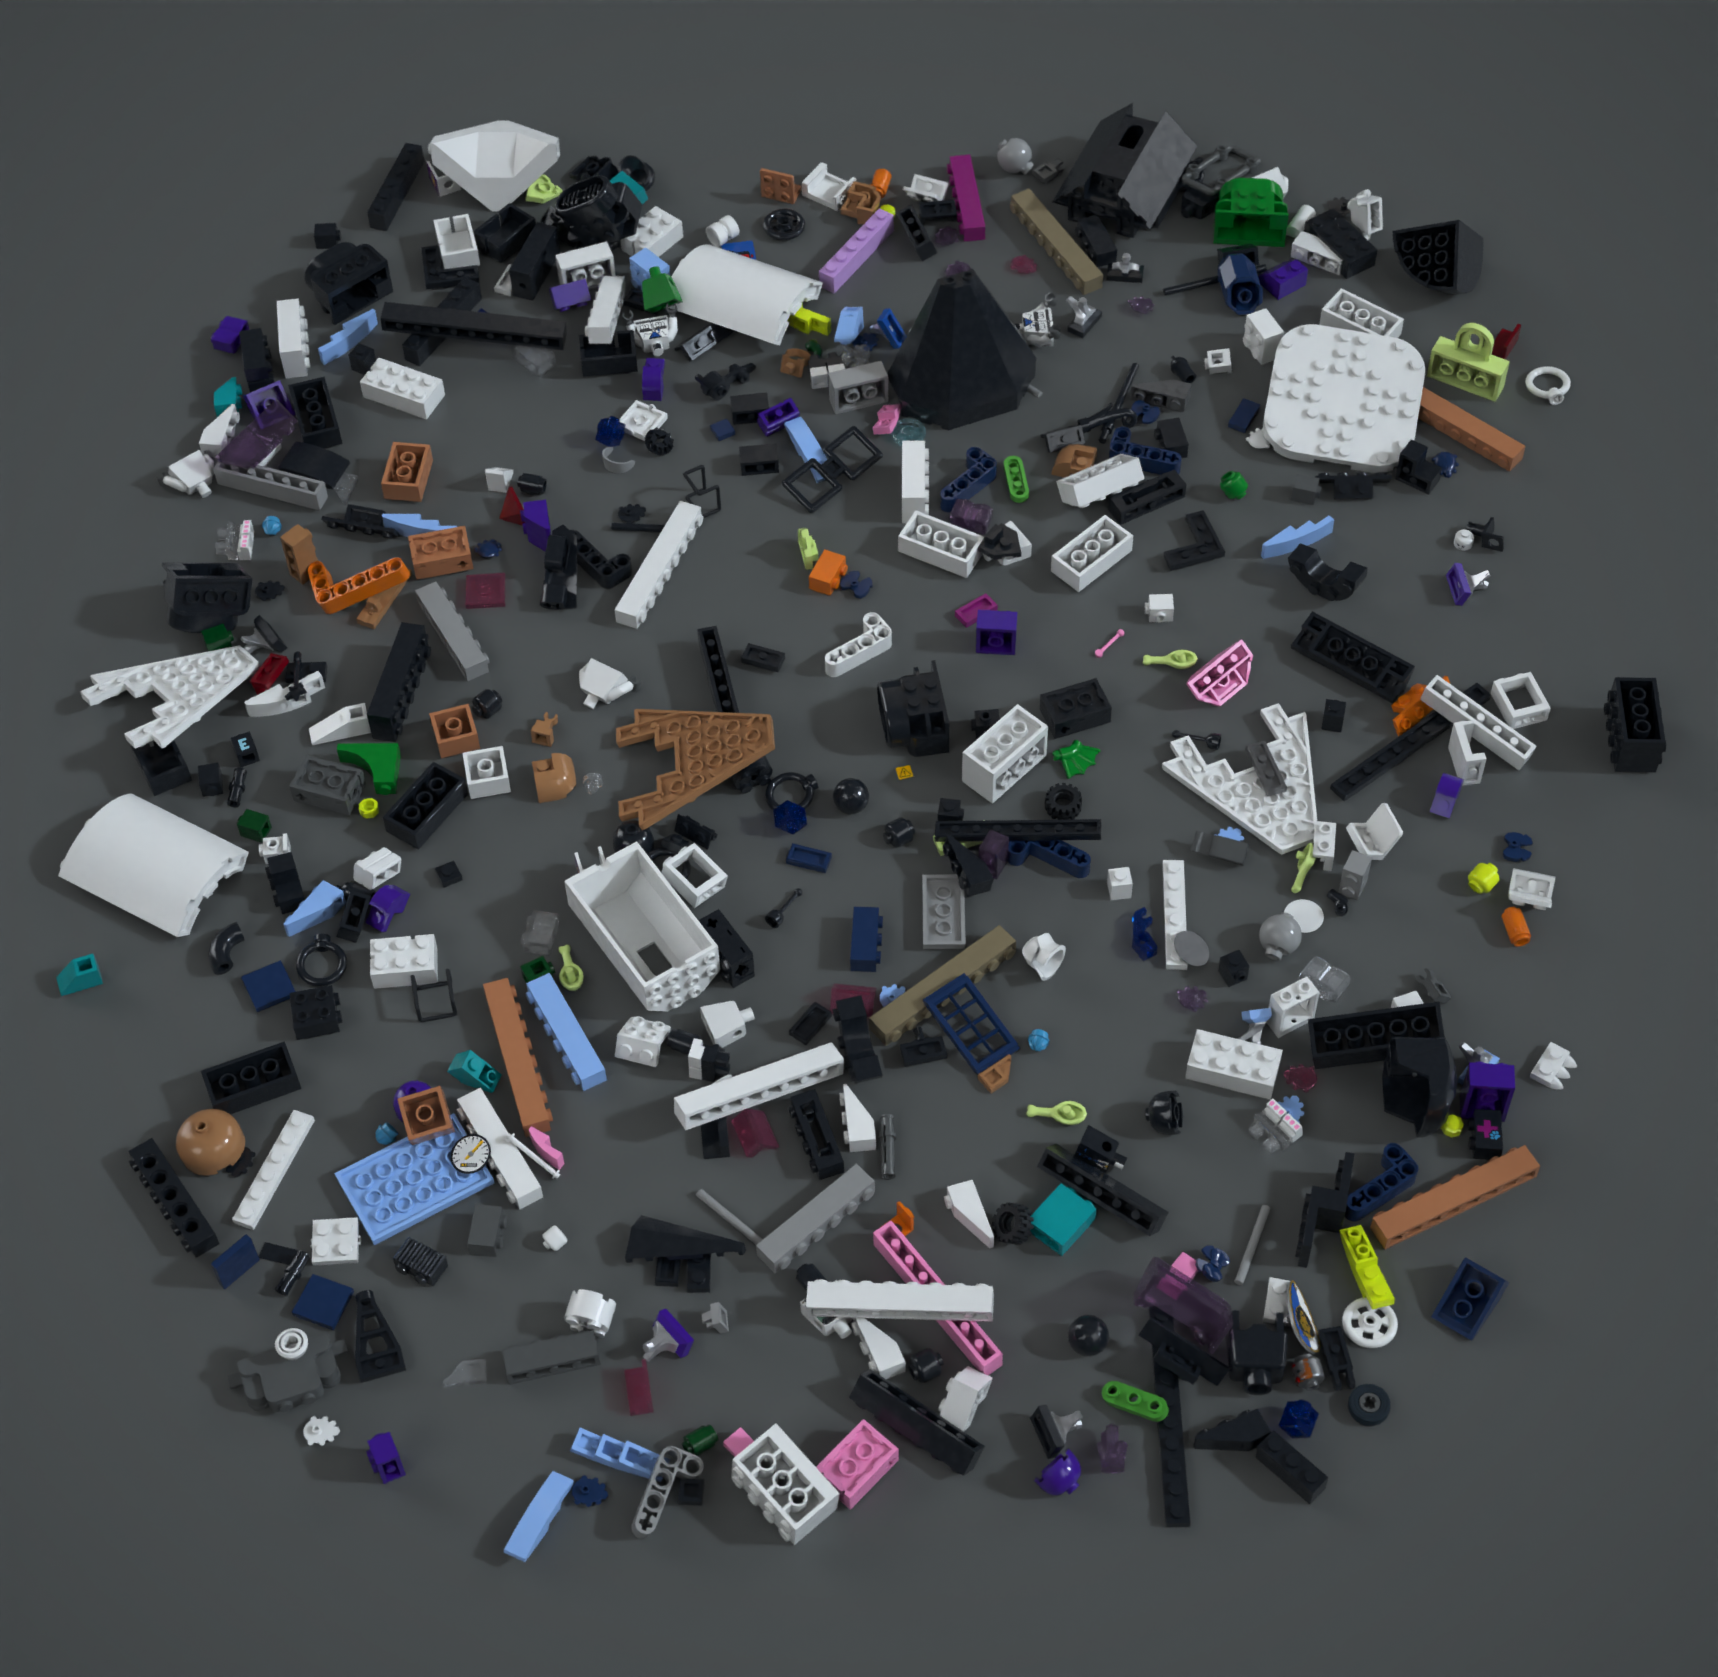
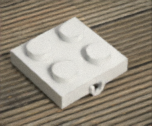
M636 400L617 421L616 429L644 441L647 432L656 427L659 429L668 419L667 413L656 409L653 404L647 405Z
M358 1217L313 1220L312 1245H310L312 1248L313 1266L358 1263L359 1245H361Z

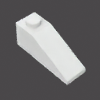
M973 1179L948 1186L947 1196H944L947 1209H951L954 1217L988 1248H993L994 1235Z

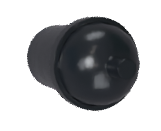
M1172 356L1171 371L1182 382L1193 383L1196 379V374L1189 366L1188 361L1182 357L1175 358Z
M354 881L346 882L342 886H336L343 891L346 901L351 890L371 896L370 901L376 893L375 890H369Z

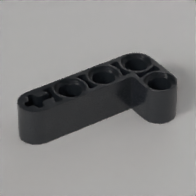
M570 530L577 536V563L601 587L611 589L632 575L631 558L629 555L618 554L607 560L577 530Z

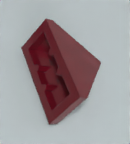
M511 486L508 488L499 519L522 525V523L526 522L521 521L520 510L524 509Z

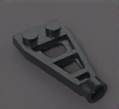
M364 1290L355 1295L357 1302L355 1362L360 1382L364 1383L406 1371L401 1347L377 1306L373 1291ZM375 1316L380 1328L365 1332L364 1319ZM381 1336L387 1344V1350L368 1355L367 1341Z

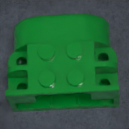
M1234 178L1227 181L1220 189L1219 201L1215 207L1213 244H1253L1255 246L1285 247L1289 213L1287 204L1283 202V191L1280 185L1272 180L1262 178Z

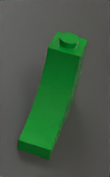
M398 743L337 744L340 762L352 763L365 769L373 778L376 794H397L401 759Z

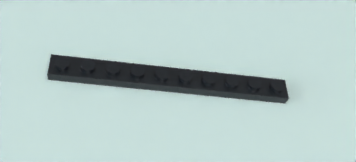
M1478 683L1462 692L1480 706L1491 698V694ZM1435 711L1331 784L1330 789L1343 801H1346L1452 727L1453 723Z
M1172 1305L1149 1306V1318H1154L1174 1331ZM1151 1344L1152 1359H1154L1158 1348ZM1153 1360L1155 1395L1162 1397L1169 1408L1167 1417L1158 1422L1166 1528L1190 1527L1178 1375L1167 1368L1161 1367L1157 1361Z

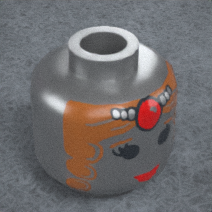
M1303 1354L1296 1357L1295 1362L1291 1365L1295 1384L1298 1387L1305 1388L1307 1391L1319 1388V1384L1325 1378L1320 1359L1313 1357L1312 1354Z

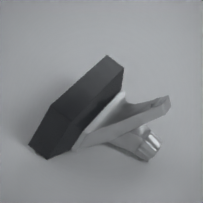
M1124 253L1122 255L1123 262L1108 263L1107 281L1142 283L1144 265L1129 262L1131 260L1130 254Z
M1070 296L1066 301L1075 311L1076 317L1068 325L1067 331L1084 338L1102 317V311L1087 305L1085 297L1079 298L1078 302Z
M260 615L254 619V634L241 637V641L246 643L244 649L249 654L261 647L281 653L288 648L271 625Z
M1047 1405L1038 1406L1030 1417L1048 1459L1058 1456L1066 1443L1068 1432L1082 1428V1421L1080 1420L1082 1414L1080 1411L1060 1417L1054 1414L1053 1411L1050 1412Z

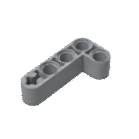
M674 1446L663 1449L656 1460L631 1526L635 1537L640 1539L647 1538L655 1530L675 1477L696 1479L701 1474L704 1464L700 1457ZM669 1454L673 1456L674 1464L666 1463L664 1455ZM686 1464H693L696 1467V1473L688 1472ZM656 1477H663L666 1480V1486H659L656 1483ZM652 1498L656 1500L658 1507L655 1509L650 1508L647 1504V1499ZM646 1516H650L646 1523L647 1529L642 1530V1521Z

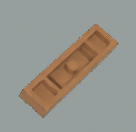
M409 578L394 587L369 597L365 607L356 618L357 624L375 629Z

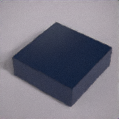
M727 418L710 425V429L718 441L735 435V429Z

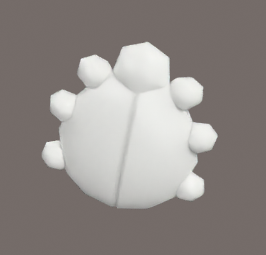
M1256 428V432L1251 431L1249 433L1251 436L1246 438V441L1254 448H1270V442L1266 441L1263 429Z
M315 1416L311 1417V1420L305 1425L303 1430L308 1445L312 1446L314 1443H319L320 1446H323L326 1440L333 1442V1436H337L340 1432L339 1427H335L336 1422L333 1420L328 1422L327 1416L322 1419H317Z

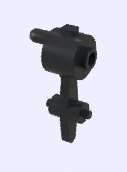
M749 363L740 367L737 364L730 365L729 373L725 376H721L716 371H711L705 377L696 374L695 380L701 384L702 392L705 395H709L714 400H721L728 393L730 383L737 380L742 383L748 382L750 380L749 373L756 369V365Z

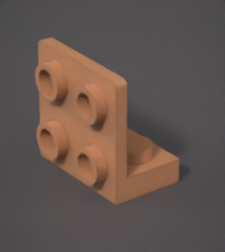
M761 168V197L794 204L801 192V185L794 184V176Z

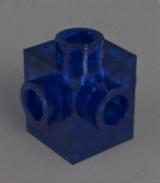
M614 416L601 419L597 425L598 431L595 440L608 447L620 445L625 435L624 429L626 424L620 422V419Z
M786 800L773 810L775 827L794 835L807 825L805 808Z
M1306 1400L1287 1401L1278 1426L1292 1439L1310 1438L1319 1413Z

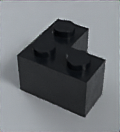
M1411 439L1400 453L1395 479L1429 495L1440 481L1442 467L1426 461L1428 447Z
M292 852L267 858L269 866L265 867L271 890H276V895H273L275 906L280 907L282 914L296 911L299 904L305 898Z

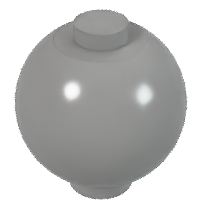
M1010 138L1006 141L1004 139L998 145L997 160L1001 168L1006 172L1018 173L1021 171L1025 175L1033 167L1031 148L1024 140Z
M1285 912L1267 918L1259 931L1260 943L1266 949L1265 956L1275 961H1280L1282 956L1293 953L1299 947L1302 939V932L1298 922L1293 919L1291 914Z

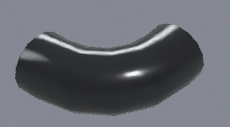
M237 922L219 931L211 941L208 957L211 968L217 975L225 974L232 969L233 962L230 957V951L235 945L245 941Z

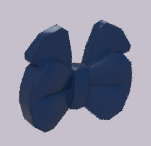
M1142 400L1134 402L1131 410L1137 416L1140 414L1144 415L1142 419L1143 424H1151L1159 418V407H1150L1149 404H1145Z
M851 571L841 579L840 588L841 590L850 589L854 591L855 597L861 599L872 588V580L870 577H867L859 582L857 580L860 577V572Z
M1510 832L1505 835L1504 841L1508 843V847L1503 851L1504 859L1512 862H1519L1521 860L1524 862L1531 857L1532 853L1530 851L1520 848L1521 846H1531L1533 844L1532 839L1527 834L1523 836L1520 833Z
M1207 1245L1201 1251L1210 1261L1208 1263L1198 1258L1196 1260V1267L1199 1272L1202 1271V1274L1207 1279L1218 1282L1223 1277L1220 1269L1230 1263V1258L1221 1249Z

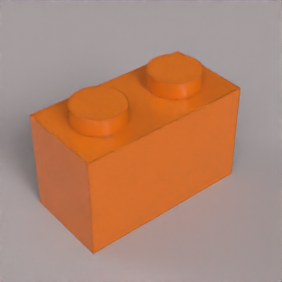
M824 549L809 575V589L831 596L834 589L838 588L840 578L845 576L847 572L846 556Z

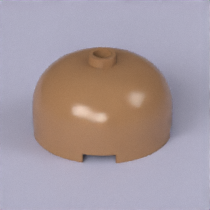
M205 1109L192 1114L182 1123L176 1136V1149L181 1161L189 1171L198 1175L218 1174L217 1171L231 1164L233 1166L241 1157L245 1148V1136L239 1123L232 1115L219 1109Z

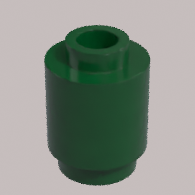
M710 1424L707 1426L702 1425L683 1437L682 1447L684 1451L698 1456L715 1446L719 1439L716 1431Z

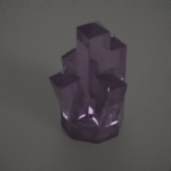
M1111 1423L1101 1433V1441L1097 1443L1101 1460V1472L1118 1474L1125 1470V1456L1128 1445L1123 1440L1119 1441L1118 1426Z

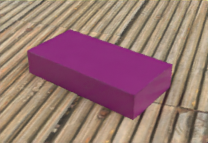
M985 593L957 609L955 617L967 628L977 622L978 610L997 611L998 605Z

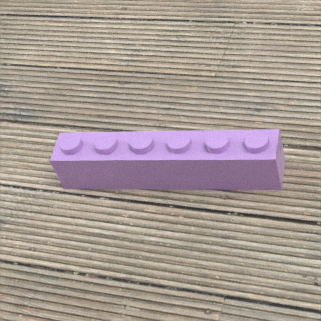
M879 208L819 270V281L823 282L821 288L835 294L894 231L893 214Z

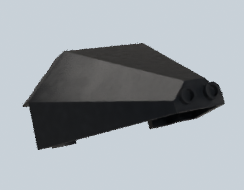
M970 269L937 279L887 375L889 382L902 402V417L907 418L911 416L917 418L919 422L929 425L934 423L942 426V429L949 431L1017 410L1031 380L1035 377L1037 358L1021 332L976 272Z

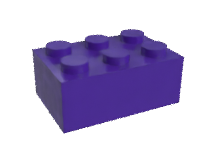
M1480 1061L1469 1062L1459 1096L1461 1119L1472 1117L1474 1109L1500 1110L1502 1122H1505L1515 1091L1514 1065H1507L1505 1063L1489 1064Z

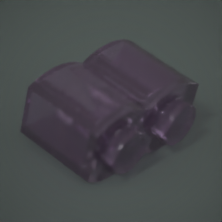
M957 499L951 511L949 523L974 533L986 534L993 517V508L986 504H974L967 499Z

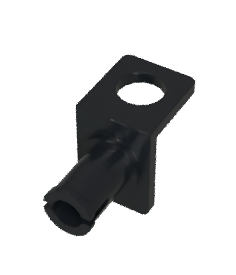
M1491 517L1486 525L1473 522L1467 524L1466 530L1471 531L1473 535L1482 537L1483 548L1503 552L1504 537L1493 534L1494 517ZM1489 539H1495L1499 545L1491 544Z

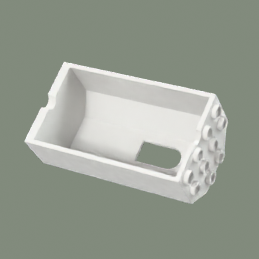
M637 841L607 857L603 864L599 866L594 864L564 881L568 905L648 1011L668 1012L673 1008L680 1007L685 1001L699 996L720 971L718 945ZM654 943L672 966V968L658 976L652 973L638 954V952Z

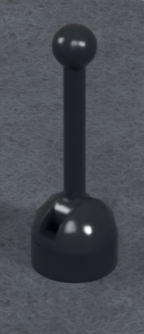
M1178 730L1172 732L1174 738L1189 735L1191 739L1205 741L1211 749L1218 750L1220 747L1221 734L1211 733L1205 738L1180 733Z
M800 888L794 890L793 896L779 911L772 910L765 916L769 926L778 928L782 924L784 919L782 913L797 896L802 895Z

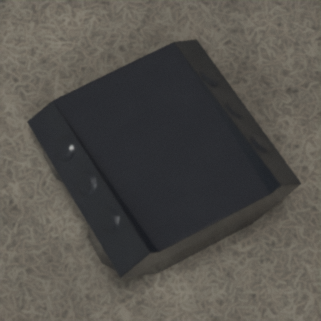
M588 156L569 174V177L582 181L593 176L602 175L610 181L619 172L618 167L613 165L610 157L599 159L598 156Z

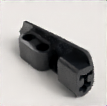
M561 525L552 530V535L548 536L544 559L545 576L540 599V606L546 609L564 610L577 608V536L566 526Z

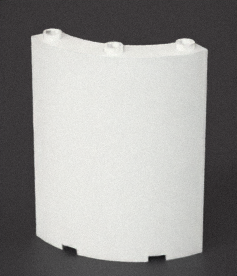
M708 244L698 246L688 253L684 259L682 258L672 275L682 299V303L676 304L677 311L779 346L789 325L787 320L790 315L796 314L801 308L803 301L817 300L823 282Z
M130 793L112 800L86 821L65 859L61 862L58 876L176 937L190 934L195 919L200 912L198 906L203 898H209L218 887L217 882L223 877L227 879L231 875L243 871L249 852Z

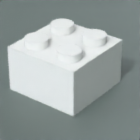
M1265 308L1247 315L1243 337L1244 345L1250 349L1253 357L1261 365L1274 361L1277 346L1284 336V331Z
M503 746L463 753L471 799L511 792Z

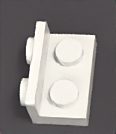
M1316 821L1313 857L1320 858V862H1324L1323 870L1332 871L1336 823Z

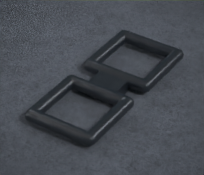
M851 426L823 449V453L829 458L823 464H820L815 458H811L782 481V486L809 513H814L842 490V485L836 480L841 474L844 473L853 481L883 457V453L856 426ZM852 435L873 454L872 457L853 472L832 452ZM812 467L833 487L813 504L791 484Z

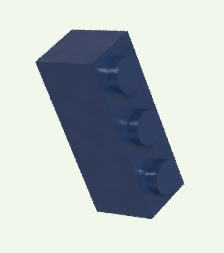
M854 907L850 955L851 971L876 972V965L881 964V951H877V948L882 946V933H878L879 928H883V916H879V907Z

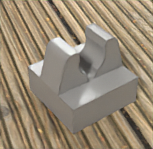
M719 1302L710 1304L711 1310L702 1314V1323L706 1324L707 1329L715 1328L720 1334L729 1332L727 1310Z

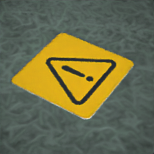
M910 765L896 768L899 780L913 777Z

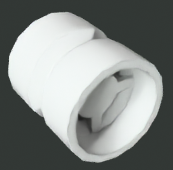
M729 215L724 216L719 222H715L706 228L707 237L715 247L722 246L740 233L736 221Z

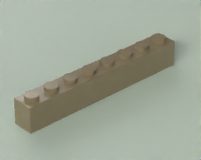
M1030 188L1011 195L1010 209L1012 213L1016 214L1021 224L1027 227L1029 233L1037 239L1039 245L1043 246L1047 254L1055 260L1057 266L1065 272L1068 279H1071L1076 289L1080 290L1083 295L1102 288L1103 274Z
M998 925L869 1018V1029L885 1046L891 1042H896L903 1033L914 1029L924 1018L927 1019L932 1016L923 1002L924 998L963 973L969 977L972 983H978L985 974L996 970L999 964L1011 959L1015 955L1016 940ZM964 987L952 996L961 995L966 991V988ZM950 998L936 1005L937 1008L946 1006L950 1002Z

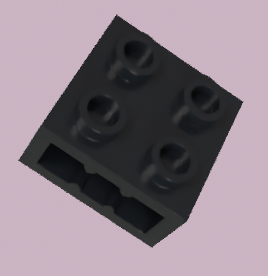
M332 985L289 993L293 1028L297 1040L340 1032L339 1023H343L341 1010L337 1011V1006L340 1005L339 993H334Z

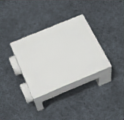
M821 162L803 180L802 196L838 211L845 203L847 192L852 183L856 181V178L852 177L849 181H845L827 173V164Z
M1473 720L1455 722L1448 745L1457 777L1464 779L1463 785L1479 784L1486 763L1485 753L1472 754L1470 748L1475 725Z

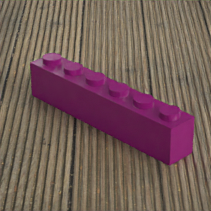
M971 155L950 156V164H947V174L951 175L949 176V184L953 186L951 188L952 198L956 199L955 207L958 210L956 218L957 223L960 222L959 234L963 235L964 242L985 240V222Z

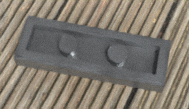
M1266 741L1246 745L1245 750L1266 795L1271 796L1287 792V786Z

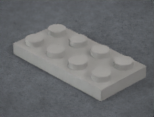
M957 874L922 875L923 949H966L965 893L960 888Z

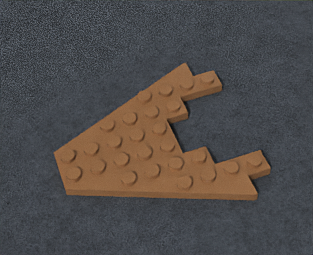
M635 709V723L616 728L617 745L621 748L655 738V748L658 752L674 747L676 771L656 776L657 791L618 801L619 818L623 822L639 817V827L641 830H645L687 803L695 801L698 796L775 749V739L771 715Z

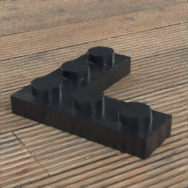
M439 245L421 247L426 290L457 286L464 277L480 283L477 265L442 269Z
M1204 510L1187 514L1185 518L1197 543L1164 552V559L1170 571L1225 557V550Z

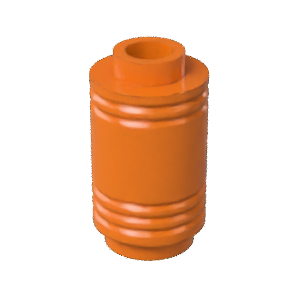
M877 169L871 182V186L876 187V191L880 194L881 199L885 197L892 178L891 173L886 169Z
M1516 907L1505 909L1501 918L1510 942L1516 947L1528 944L1531 934L1522 910Z

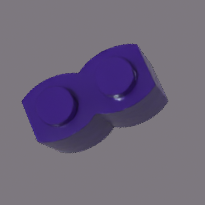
M226 316L221 320L219 328L211 336L214 349L233 354L236 353L241 345L239 331L249 330L248 321L231 316Z

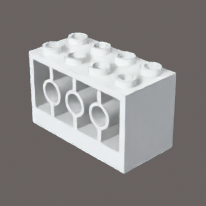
M1017 704L963 751L962 782L993 804L1047 756L1048 726Z
M776 1423L732 1459L733 1477L731 1478L734 1484L740 1489L742 1487L745 1489L750 1502L754 1506L759 1505L764 1511L763 1515L770 1524L774 1522L779 1528L778 1531L782 1538L787 1542L790 1540L793 1545L797 1544L838 1508L839 1492Z

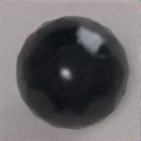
M847 778L841 780L834 788L833 800L836 807L843 813L856 814L861 812L868 804L869 792L866 785L859 779Z
M1083 1315L1075 1319L1070 1325L1068 1341L1073 1350L1078 1354L1088 1357L1095 1356L1106 1348L1109 1341V1330L1102 1319L1094 1315Z

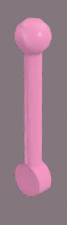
M1119 629L1117 634L1107 644L1095 651V656L1097 658L1102 657L1103 652L1115 640L1124 636V630Z

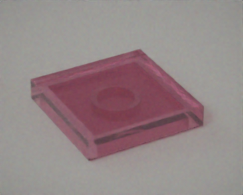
M505 573L466 575V609L505 607Z

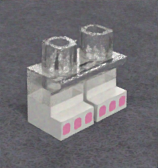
M243 520V524L235 525L233 522L228 521L227 527H218V540L225 541L216 542V553L227 554L228 560H251L255 533L251 520Z
M1273 1098L1267 1103V1107L1260 1114L1257 1113L1254 1116L1255 1121L1248 1128L1249 1134L1256 1140L1263 1134L1268 1137L1263 1142V1147L1270 1154L1279 1148L1284 1151L1303 1135L1302 1125L1289 1113L1287 1114V1111Z

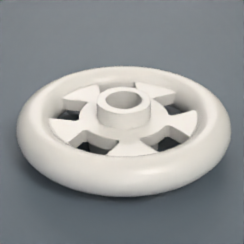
M1367 1297L1351 1302L1346 1307L1342 1316L1344 1332L1352 1342L1361 1347L1379 1348L1385 1346L1394 1338L1397 1332L1398 1322L1393 1309L1390 1306H1385L1372 1310ZM1367 1307V1312L1359 1313V1308ZM1378 1309L1385 1314L1383 1318H1380V1316L1377 1313H1375ZM1371 1319L1374 1323L1369 1324L1366 1320ZM1351 1320H1358L1359 1327L1353 1328ZM1381 1325L1388 1327L1385 1334L1379 1332ZM1363 1332L1373 1334V1339L1362 1337Z

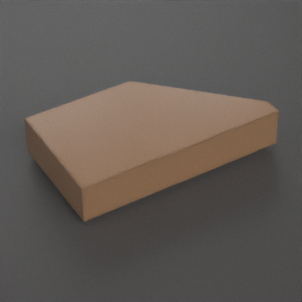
M1007 1055L978 1074V1080L991 1094L1008 1083L1011 1055Z

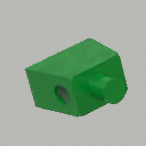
M658 266L650 268L651 278L642 282L644 309L650 313H655L665 309L667 303L668 307L674 306V303H682L673 278L666 273L661 274Z

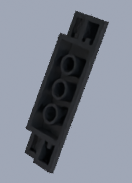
M1313 611L1303 623L1301 632L1291 644V649L1391 703H1394L1401 692L1405 691L1415 669L1414 665Z

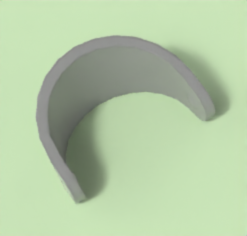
M612 446L603 449V464L608 471L624 473L634 467V460L622 463L609 460L607 457L613 451Z

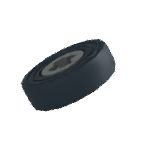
M1363 1384L1351 1392L1348 1399V1410L1356 1422L1364 1426H1375L1386 1420L1390 1412L1391 1402L1388 1394L1381 1387L1375 1384ZM1369 1401V1404L1373 1402V1409H1369L1370 1406L1366 1408L1365 1402Z

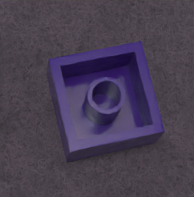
M978 610L976 653L1015 655L1017 612Z

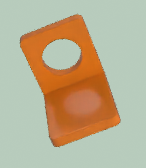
M900 1201L897 1202V1215L889 1221L899 1225L902 1228L901 1233L906 1236L914 1230V1215Z

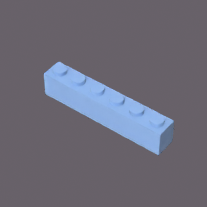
M548 973L526 983L528 992L525 995L530 1004L534 1003L537 1018L539 1020L543 1019L545 1023L543 1025L548 1036L552 1035L554 1039L552 1042L556 1051H561L565 1067L572 1070L571 1076L575 1085L579 1084L582 1090L585 1091L607 1081L605 1068L551 974Z

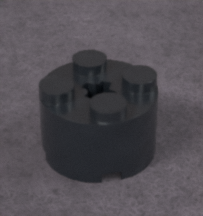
M763 756L732 775L731 778L736 788L745 794L757 785L765 786L769 784L773 769L767 757Z

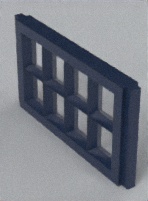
M965 973L923 999L927 1009L975 1074H980L1007 1055H1012L1020 1049L1016 1040ZM965 987L973 998L960 1006L952 995ZM950 998L957 1009L943 1016L936 1005ZM977 1002L984 1013L971 1021L964 1012V1009ZM961 1013L968 1024L955 1032L947 1020ZM988 1017L995 1028L982 1036L975 1025ZM972 1028L979 1039L966 1047L959 1038V1035ZM999 1032L1006 1041V1044L993 1051L986 1040ZM983 1043L990 1054L977 1062L970 1053V1050Z

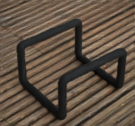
M699 465L685 471L683 476L695 491L685 496L687 502L693 504L690 497L695 495L701 496L716 489L717 509L703 514V518L721 510L720 487L715 485L706 489L704 465ZM701 469L703 488L698 490L688 477V474Z
M446 969L447 981L417 986L415 976L411 975L415 1010L419 1022L457 1015L450 969ZM448 985L453 1012L422 1018L417 990Z

